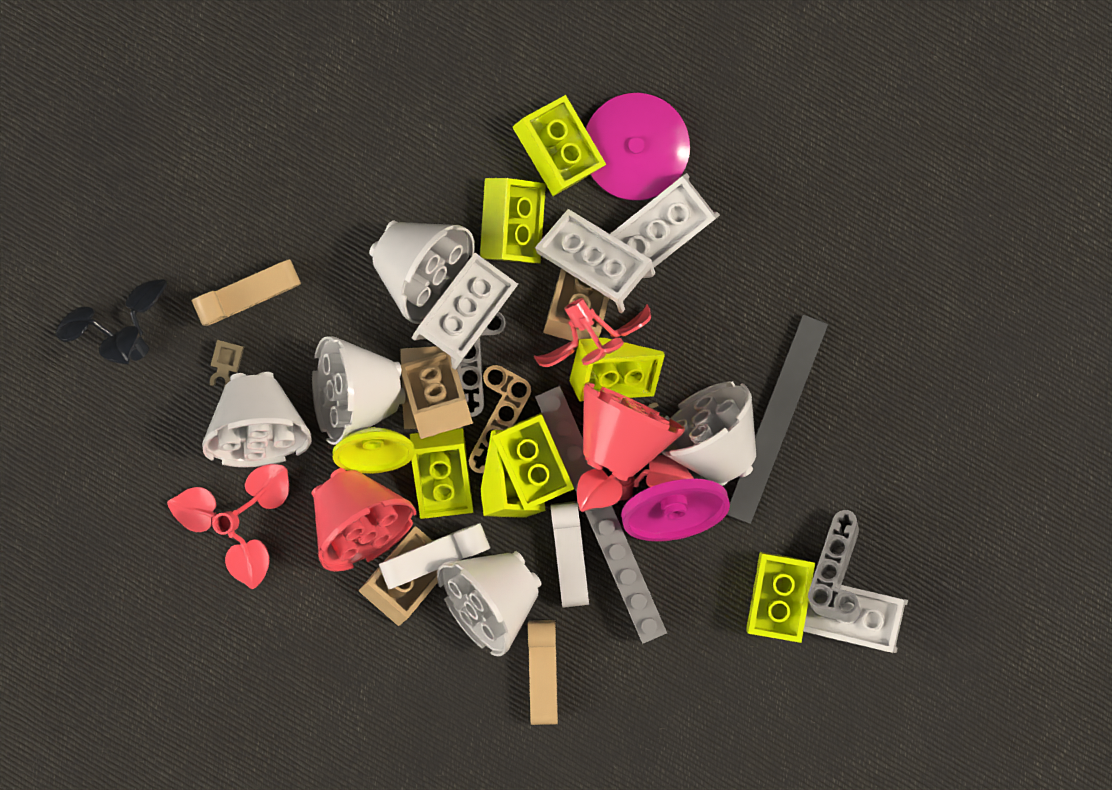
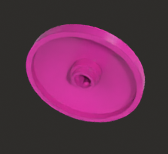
M628 93L617 96L598 108L586 127V131L606 163L604 167L592 173L591 176L603 190L615 197L634 201L657 197L676 182L686 168L690 152V140L686 125L679 113L670 104L656 96L645 93Z
M680 479L661 483L638 493L625 504L621 517L625 531L637 539L670 541L690 537L713 527L726 516L730 503L726 489L716 482L705 479Z

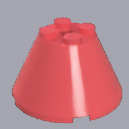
M586 382L584 386L583 454L586 456L585 460L588 461L587 464L599 470L606 467L612 472L613 476L627 481L628 477H633L683 435L685 428L672 419L667 420L659 416L658 411L605 387H602L600 391L595 390V384Z
M343 468L335 470L329 480L312 490L319 561L329 571H345L353 569V563L362 559L370 562L399 542L412 527L411 517L416 515L414 506L407 499L356 470L346 471Z

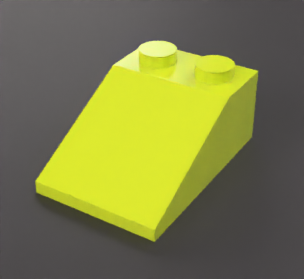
M592 338L579 339L569 380L579 401H584V386L586 382L595 384V390L600 391L602 387H605L629 398L654 396L665 356L663 351L624 342L618 350L606 354L601 360L589 365H583L582 359L590 352L598 349ZM598 338L602 345L612 340L608 338Z
M463 428L449 430L422 439L419 433L410 434V441L414 445L412 467L420 519L473 513Z
M492 430L481 485L483 515L528 517L546 511L545 502L524 510L492 437L503 430Z

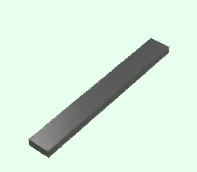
M802 315L755 436L756 458L751 465L753 471L745 477H739L729 502V511L726 515L751 524L828 324Z

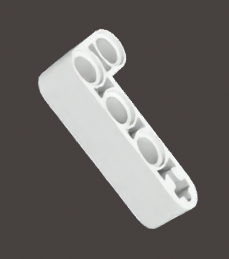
M578 502L551 504L562 607L589 605Z
M481 523L384 561L379 564L388 589H392L433 572L446 562L458 561L490 549Z

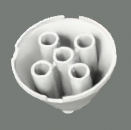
M394 220L387 225L385 233L380 240L371 246L369 254L373 257V265L403 316L412 323L421 324L422 319L428 315L466 265L469 255L473 256L474 239L472 233L460 225L406 223Z
M334 336L324 337L319 342L314 356L319 358L318 371H312V391L316 418L321 432H327L330 437L327 438L328 443L336 445L344 437L375 425L395 413L399 404L405 403V391L400 385L401 365L399 362H393L390 359Z
M262 372L258 375L248 376L243 373H236L230 377L231 381L225 385L202 443L203 453L211 461L215 457L221 459L222 465L259 467L286 461L285 456L294 452L299 456L309 448L311 433L277 380L274 379L273 373Z
M732 381L707 387L678 404L680 410L671 418L666 415L665 419L676 421L685 428L683 435L662 451V454L722 486L738 476L745 477L753 471L751 465L756 458L752 396L747 386L743 383L740 386H735Z
M517 551L512 554L504 553L446 562L437 571L439 587L444 585L448 595L444 600L456 621L479 647L484 648L487 646L492 649L491 654L494 656H502L509 650L538 597V587L541 586L539 577L533 572L530 573L524 565L525 561L522 555Z

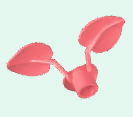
M579 298L564 308L570 318L568 324L571 327L573 341L548 354L534 356V358L542 367L553 366L567 358L579 345L576 330L578 327L580 331L587 329L598 349L590 352L582 359L583 365L597 362L604 358L606 354L618 350L624 344V341L617 337L626 336L650 321V308L646 304L645 308L630 322L617 330H613L594 312L593 308H588L583 298ZM592 319H595L611 334V338L614 339L602 345L591 328L594 324Z
M659 455L649 462V469L643 470L636 479L633 476L628 477L627 481H623L613 475L608 476L603 470L599 469L585 472L578 482L577 501L581 512L614 505L619 500L629 499L632 496L633 487H639V482L646 475V484L649 487L669 481L694 478L687 467L666 455Z
M279 464L264 465L250 473L246 479L245 489L254 497L233 512L214 513L216 500L210 491L202 487L187 489L167 502L173 516L187 529L194 532H204L213 525L214 530L218 534H228L230 538L233 537L240 542V544L234 545L228 550L225 563L230 574L250 589L256 588L264 579L269 567V553L266 546L260 540L254 539L246 543L234 531L239 526L238 515L257 500L266 509L277 508L286 501L289 495L288 470L285 466Z

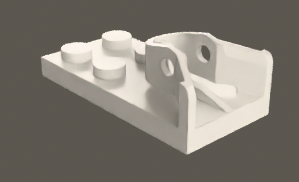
M686 173L610 235L651 259L655 267L720 215L718 212L711 210L689 182V175Z
M569 209L535 247L539 255L615 301L620 313H623L625 310L623 300L642 278L653 277L655 274L651 259Z
M474 253L418 326L411 338L414 341L428 339L451 356L452 368L456 370L468 351L515 290L518 283Z
M841 585L840 589L854 593L859 602L860 615L853 622H843L818 615L812 610L810 602H808L804 632L891 653L897 652L896 642L904 607L907 605L908 600ZM820 595L815 599V602L823 604L827 601L828 597ZM844 603L840 609L850 611L853 609L854 604Z

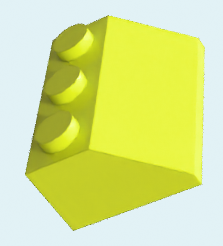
M566 95L522 118L513 126L515 133L552 196L573 186L606 165Z
M485 178L480 257L497 261L541 262V255L536 252L535 247L542 240L545 183L509 178Z
M542 413L521 421L492 436L524 510L574 489V485Z
M760 552L746 628L748 634L802 642L809 602L808 592L815 568L814 562Z

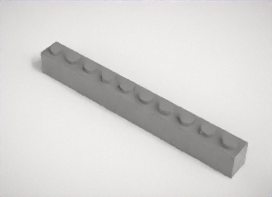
M560 386L535 396L577 492L580 477L585 472L596 468L587 464L588 461L585 460L583 438ZM612 505L585 511L642 644L666 634L667 631Z

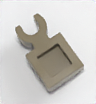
M217 340L210 366L217 367L218 369L211 376L210 385L215 386L216 380L219 377L225 379L226 385L231 381L230 371L238 373L244 350L243 346Z

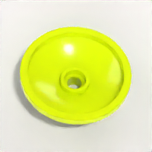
M375 427L362 429L344 437L333 449V460L337 466L347 471L356 470L361 473H382L395 470L409 463L414 457V445L406 436L392 430Z

